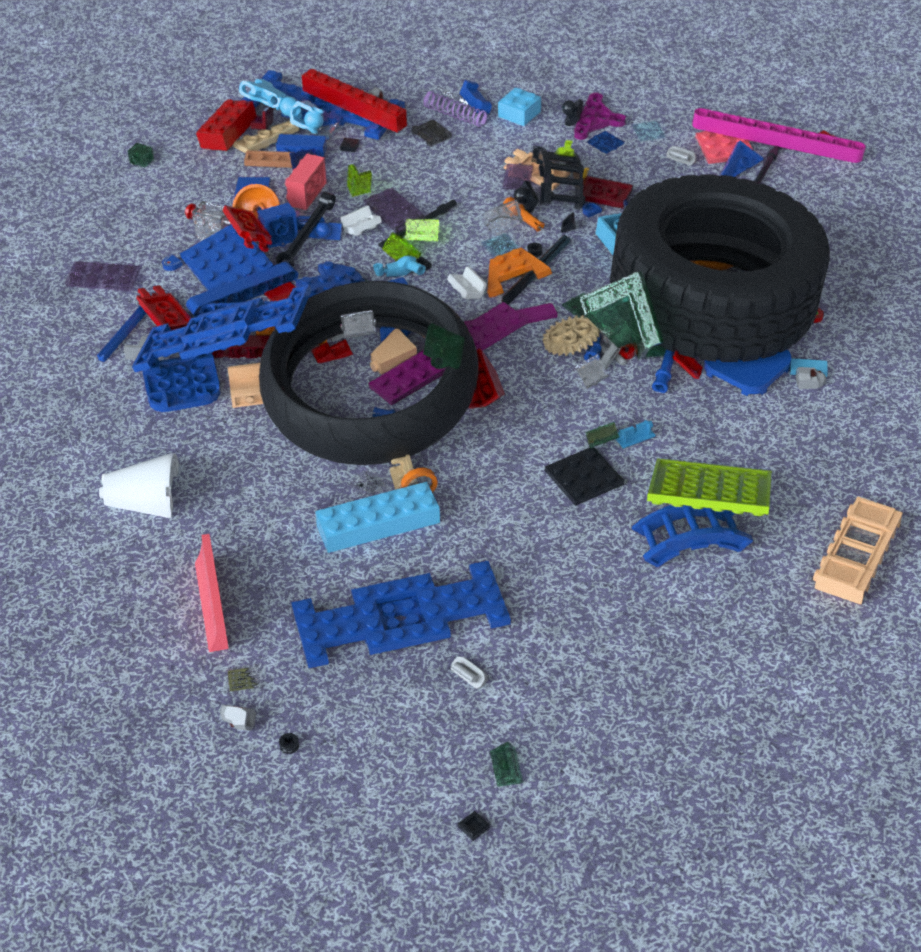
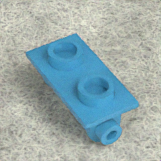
M645 420L636 424V428L631 426L620 429L614 438L624 449L656 437V435L651 430L653 428L652 421Z

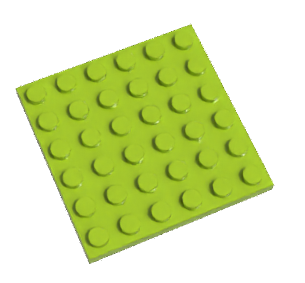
M657 458L648 490L647 501H651V503L656 505L669 503L675 507L687 505L694 509L712 508L713 511L718 512L731 510L736 514L749 512L755 516L769 515L772 471Z

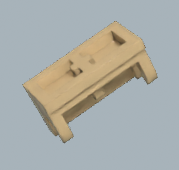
M410 455L391 460L392 464H400L399 466L389 468L395 490L401 488V480L405 474L414 469ZM417 478L412 480L408 486L416 485Z

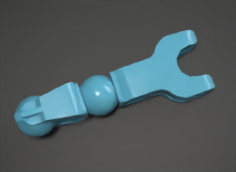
M256 79L255 82L242 81L239 86V91L243 96L262 102L272 108H276V110H281L285 116L290 117L292 124L308 129L313 134L318 133L317 129L324 123V111L317 108L316 105L308 100L297 101L294 97L286 96V94L274 88L272 83L264 79ZM246 85L251 88L250 92L246 91ZM302 108L309 110L304 119H302L301 114Z

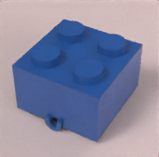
M289 203L257 211L259 220L271 235L272 244H267V248L285 246L294 241L298 235L296 211Z

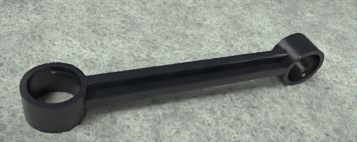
M328 192L321 194L319 205L287 251L281 252L276 256L277 264L288 259L290 260L288 263L294 267L293 258L327 210L330 211L334 207L336 201L334 194Z

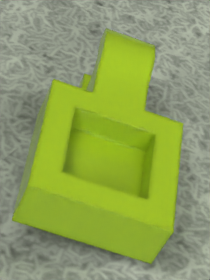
M566 140L564 147H558L554 154L573 157L574 149L571 148L573 141Z

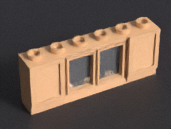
M857 496L854 504H850L848 508V516L843 517L840 526L841 530H837L835 533V542L829 544L827 556H823L821 560L820 570L817 569L813 577V581H816L815 589L862 604L864 593L869 590L871 578H875L878 564L881 565L884 552L888 551L891 538L894 539L896 529L900 527L903 512Z

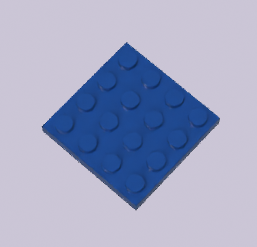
M232 224L180 253L182 260L207 291L274 266L254 241H252L254 248H247L244 245V238L238 235Z

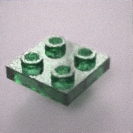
M431 323L428 327L423 354L431 357V365L437 369H443L447 365L458 369L461 364L465 338Z

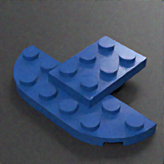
M326 261L318 264V271L321 275L297 279L296 287L309 284L312 289L310 298L337 286L363 282L365 280L353 267Z

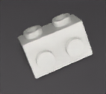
M364 206L340 218L344 232L354 236L362 234L366 229L376 228V225L382 222L380 216L371 214L369 206Z
M466 267L463 275L449 274L447 278L452 287L463 298L468 300L471 298H481L487 286L471 267Z

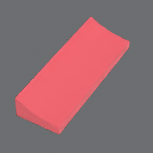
M210 534L201 535L202 546L195 562L208 649L209 652L229 649Z

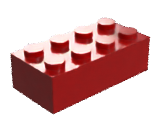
M232 99L224 101L196 132L200 147L210 150L228 151L234 142L248 129L250 122L257 117L253 101Z

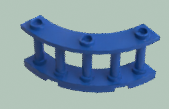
M670 505L641 518L632 526V530L646 537L650 550L643 557L646 562L655 567H660L665 562L680 555L679 551L687 548L695 550L707 548L709 544H717L721 548L741 552L754 541L750 534L738 530L732 517L736 513H733L731 510L718 512L713 511L712 508L694 509L687 505H683V507ZM695 517H708L712 527L700 529ZM686 518L692 531L678 535L672 521ZM718 519L723 522L726 521L729 528L720 526ZM665 525L670 538L657 545L652 532Z

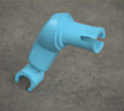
M404 256L396 262L386 264L385 268H383L381 263L373 265L377 276H382L385 273L387 277H398L407 275L411 271L418 275H422L425 272V266L418 263L413 256Z

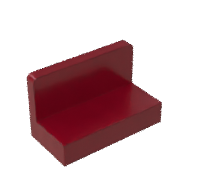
M267 106L262 111V115H258L250 122V129L266 130L274 121L273 108Z

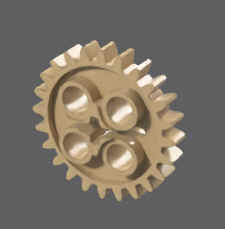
M576 315L572 319L568 317V320L562 319L560 323L555 322L556 325H551L550 329L546 330V334H543L544 338L542 340L548 353L552 352L553 355L558 353V356H561L563 353H565V356L569 353L574 355L575 351L581 353V349H588V345L593 346V342L598 341L597 337H600V329L594 318L590 319V316L585 318L584 315L578 318Z

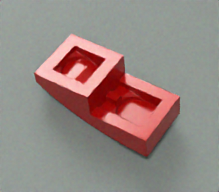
M346 339L330 347L326 342L311 350L317 363H325L353 355Z

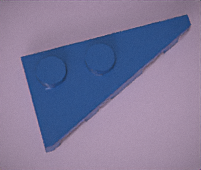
M738 141L720 175L735 177L758 164L764 158L742 141Z

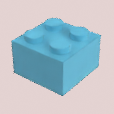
M516 87L498 102V117L525 126L541 112V96Z

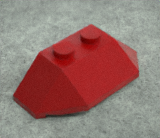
M481 348L477 349L478 380L475 393L468 407L470 409L486 407L505 395L495 368Z

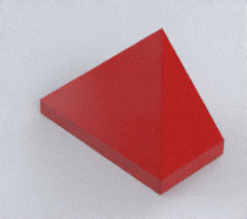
M675 351L673 355L675 364L693 378L699 379L703 367L694 358L681 355L678 351Z

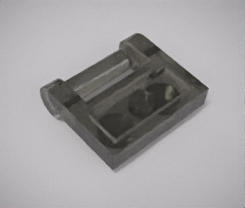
M434 119L419 126L414 125L411 128V132L421 137L430 147L452 138V133Z

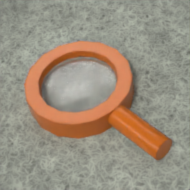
M423 467L413 469L405 474L400 486L404 488L427 482L433 493L437 488L438 481L431 469Z

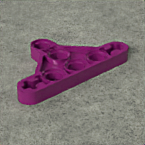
M591 93L583 108L580 120L574 129V137L578 140H584L590 132L608 126L623 127L626 124V117L623 114L613 113L602 103L603 95L601 93Z

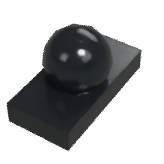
M581 99L576 102L567 100L562 104V111L566 115V126H572L580 120L584 103Z
M524 180L522 186L514 191L515 201L522 203L527 212H533L539 200L530 182Z

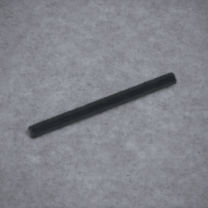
M563 235L539 260L548 265L569 244L570 237ZM534 271L526 272L502 296L501 301L507 305L510 304L536 277Z

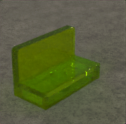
M355 164L348 165L347 188L351 196L355 197L370 193L372 172L358 173Z
M406 219L405 240L439 241V220Z
M393 232L382 247V250L395 261L410 255L419 258L422 254L406 239Z

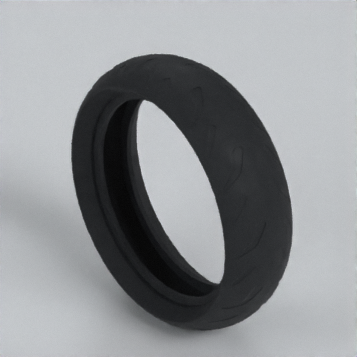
M389 281L349 283L325 290L308 298L295 330L288 333H278L277 329H274L264 347L259 368V386L262 401L269 417L275 426L279 428V431L296 446L310 454L329 461L352 465L388 463L395 458L406 457V455L412 456L438 442L456 426L467 411L475 393L478 380L476 346L472 335L460 316L444 301L422 289ZM354 319H355V320H356V319L359 320V321H356V323H350V322H353V321H351V320H354ZM391 327L415 332L437 346L447 361L442 378L426 397L406 409L383 416L370 418L330 416L307 405L296 395L291 387L293 374L298 364L312 348L334 336L359 330L357 328Z

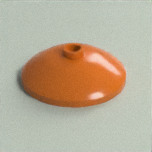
M251 184L242 188L236 194L232 207L254 211L258 217L257 211L259 207L263 210L278 206L280 202L275 192L269 187L261 184Z

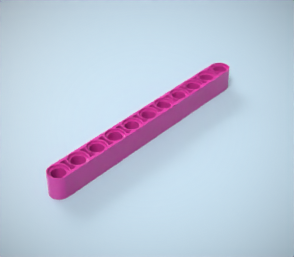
M697 108L694 111L692 126L699 130L847 162L858 163L863 160L866 146L861 142L703 108Z

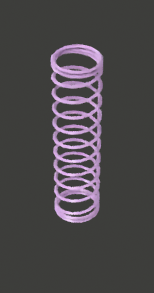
M429 91L424 97V106L429 109L433 108V110H438L440 113L443 112L445 115H453L454 118L464 120V122H469L470 124L473 123L478 127H481L478 121L480 115L484 112L480 123L483 125L486 122L487 113L484 110H475L474 107L470 108L469 105L465 106L464 103L459 104V101L454 102L453 99L449 101L448 97L444 99L443 95L439 97V94L434 95L432 91ZM432 93V100L430 102L432 107H429L428 99L430 94ZM438 95V100H437L436 104L434 105V106L437 105V109H434V107H433V102H434L435 96ZM441 97H443V102L441 106L438 108L439 100ZM446 99H448V104L446 108L443 110L444 102ZM451 101H453V106L451 110L448 112L449 104ZM456 103H458V108L456 112L453 114L454 106ZM463 104V110L461 114L458 115L459 108ZM468 106V112L464 117L465 108ZM473 108V109H474L473 115H472L471 118L469 119V113H470L471 109ZM479 110L476 120L474 121V115L476 111Z

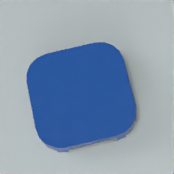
M785 350L767 358L759 357L758 360L745 362L738 360V362L704 360V369L707 376L710 378L716 376L742 390L741 394L763 395L767 392V388L784 372H789L791 353L789 350Z
M212 353L207 355L201 354L193 359L187 358L183 360L181 357L160 361L156 358L152 368L143 372L148 403L156 411L170 412L211 404L219 398L221 393Z

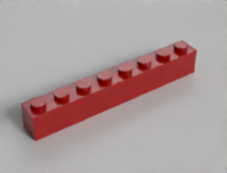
M310 69L302 75L303 91L396 133L407 126V110L315 69Z

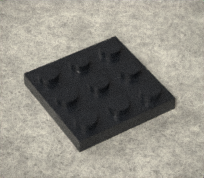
M593 446L545 466V472L575 506L624 485V479Z

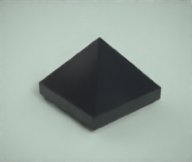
M573 212L562 221L561 233L576 229L575 214Z

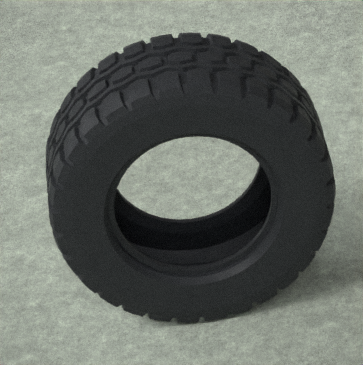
M713 174L669 178L663 180L662 183L652 184L637 193L628 202L619 218L610 274L612 298L622 318L628 321V324L637 333H642L644 338L653 343H659L660 347L669 351H678L681 355L692 358L699 357V359L707 361L738 362V360L745 362L758 360L759 357L767 358L792 347L793 344L801 340L812 326L817 314L830 261L828 238L819 220L803 204L765 184H757L755 181L743 178L737 179L733 176H716ZM691 261L721 262L736 266L746 272L720 271L700 266Z

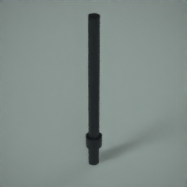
M774 146L767 154V159L754 180L757 184L761 183L773 160H776L780 147Z
M453 199L446 204L439 205L433 212L378 244L379 247L383 249L440 214L444 215L449 209L456 206L457 202Z

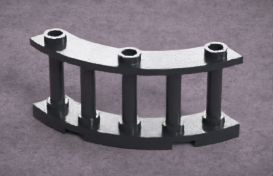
M533 146L532 162L540 164L538 167L539 173L544 183H541L540 205H549L555 200L575 203V209L582 208L585 204V196H583L584 166L581 165L578 154L574 151L573 157L554 154L555 152H548L543 146ZM552 161L566 162V165L552 163ZM551 169L573 172L574 179L554 176V174H551ZM552 184L574 185L575 196L554 194V192H551Z

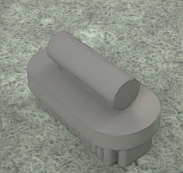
M677 146L670 147L666 154L667 158L690 166L695 164L697 160L694 152Z
M457 657L451 665L453 672L476 689L483 687L489 680V675L466 657Z

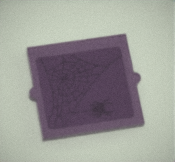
M521 163L507 164L502 189L515 191L522 186L524 180L531 183L533 165H522Z

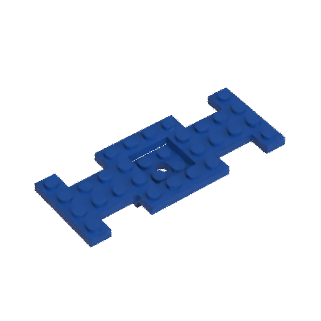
M268 70L261 78L272 83L274 88L283 92L286 96L294 97L297 101L308 100L316 105L317 108L324 111L323 127L337 130L340 125L344 126L346 122L367 127L364 131V137L379 140L387 130V128L304 92L303 87L280 82L283 79L282 73ZM244 97L242 99L246 101H253L254 108H256L261 103L259 101L251 100L247 97ZM397 99L389 100L390 103L405 108V102ZM302 108L301 114L302 119H304L309 110ZM281 112V117H285V118H289V119H290L289 116H285V115Z
M307 284L293 288L289 298L263 305L264 302L260 297L198 315V317L190 318L186 327L170 331L171 328L168 324L153 327L132 368L134 372L148 371L152 368L156 358L168 357L179 352L183 360L187 358L193 359L201 354H211L213 351L220 349L226 350L235 345L241 346L247 342L251 332L263 331L272 326L276 327L278 333L292 332L296 329L312 289Z
M489 561L469 564L471 580L439 587L434 586L431 574L427 573L351 589L354 605L315 613L311 598L291 602L308 669L329 664L325 648L364 640L369 654L373 655L451 638V632L447 623L449 621L486 614L491 629L510 625L511 618ZM397 616H405V617H406V619H404V620H402V621H399V620H397V619H395V618H396Z

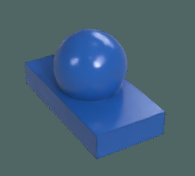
M318 222L308 238L341 241L343 224Z

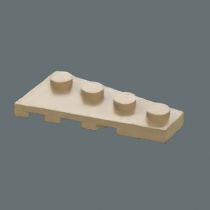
M286 121L271 126V130H259L253 136H249V134L242 136L243 139L235 141L232 146L246 153V150L258 151L277 142L279 134L293 135L299 131V127L292 124L291 121Z

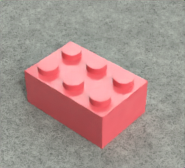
M306 154L300 160L298 166L294 168L292 174L286 179L287 200L292 207L307 210L326 185L324 157Z

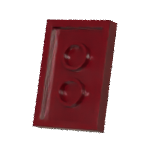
M586 176L583 181L585 201L621 209L624 208L633 191V185L592 176Z

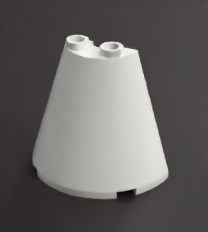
M170 453L102 474L103 487H100L99 495L100 498L104 499V505L172 518L173 499L171 489L173 477H177L179 468L176 453Z

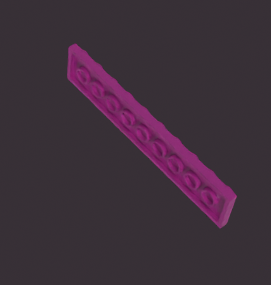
M502 302L467 323L466 326L472 335L476 350L479 348L485 350L526 325L527 318L505 302ZM432 344L368 383V386L390 405H393L444 374L447 361L438 347Z

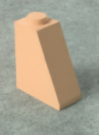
M396 328L371 353L370 367L373 372L386 373L416 355L417 347Z

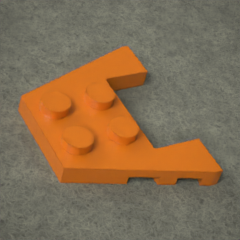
M522 247L513 249L503 255H498L490 259L488 296L491 298L503 294L504 291L500 284L503 281L531 270L534 271L537 279H541L552 274L551 268Z

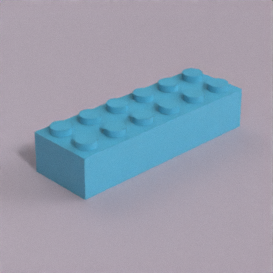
M427 482L315 511L317 528L328 553L440 523V508Z

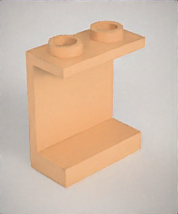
M260 363L228 367L233 408L263 404L259 386Z

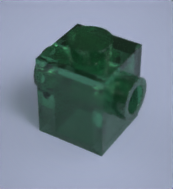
M140 143L133 145L128 150L129 163L144 168L154 160L152 147Z

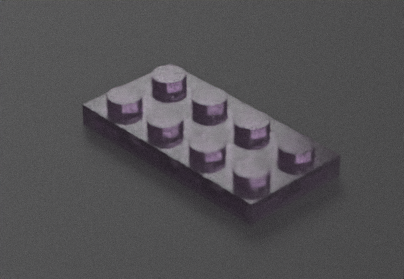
M393 188L386 189L381 193L364 199L365 205L369 206L370 210L377 216H380L381 220L396 233L425 221L424 214Z
M74 261L66 278L65 286L132 292L140 273V266Z

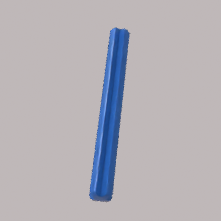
M141 306L134 311L97 354L99 361L105 362L147 314Z

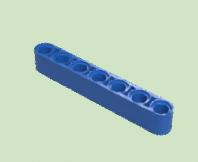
M282 262L264 271H258L195 295L187 300L186 307L195 317H198L201 314V307L206 304L245 302L287 282L296 281L299 274L288 262Z

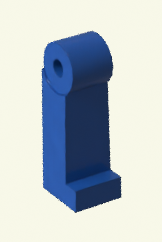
M465 80L459 94L475 110H484L488 115L492 108L491 102L486 101L478 91L479 84L477 82Z

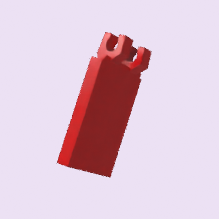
M225 205L222 211L238 235L244 238V245L247 248L253 249L252 241H259L261 251L268 252L269 248L266 245L272 244L271 235L254 211Z
M160 285L153 286V290L156 293H152V296H150L145 288L138 289V293L141 294L136 298L139 305L157 326L168 324L171 328L170 331L187 326L191 317L171 293L166 294Z

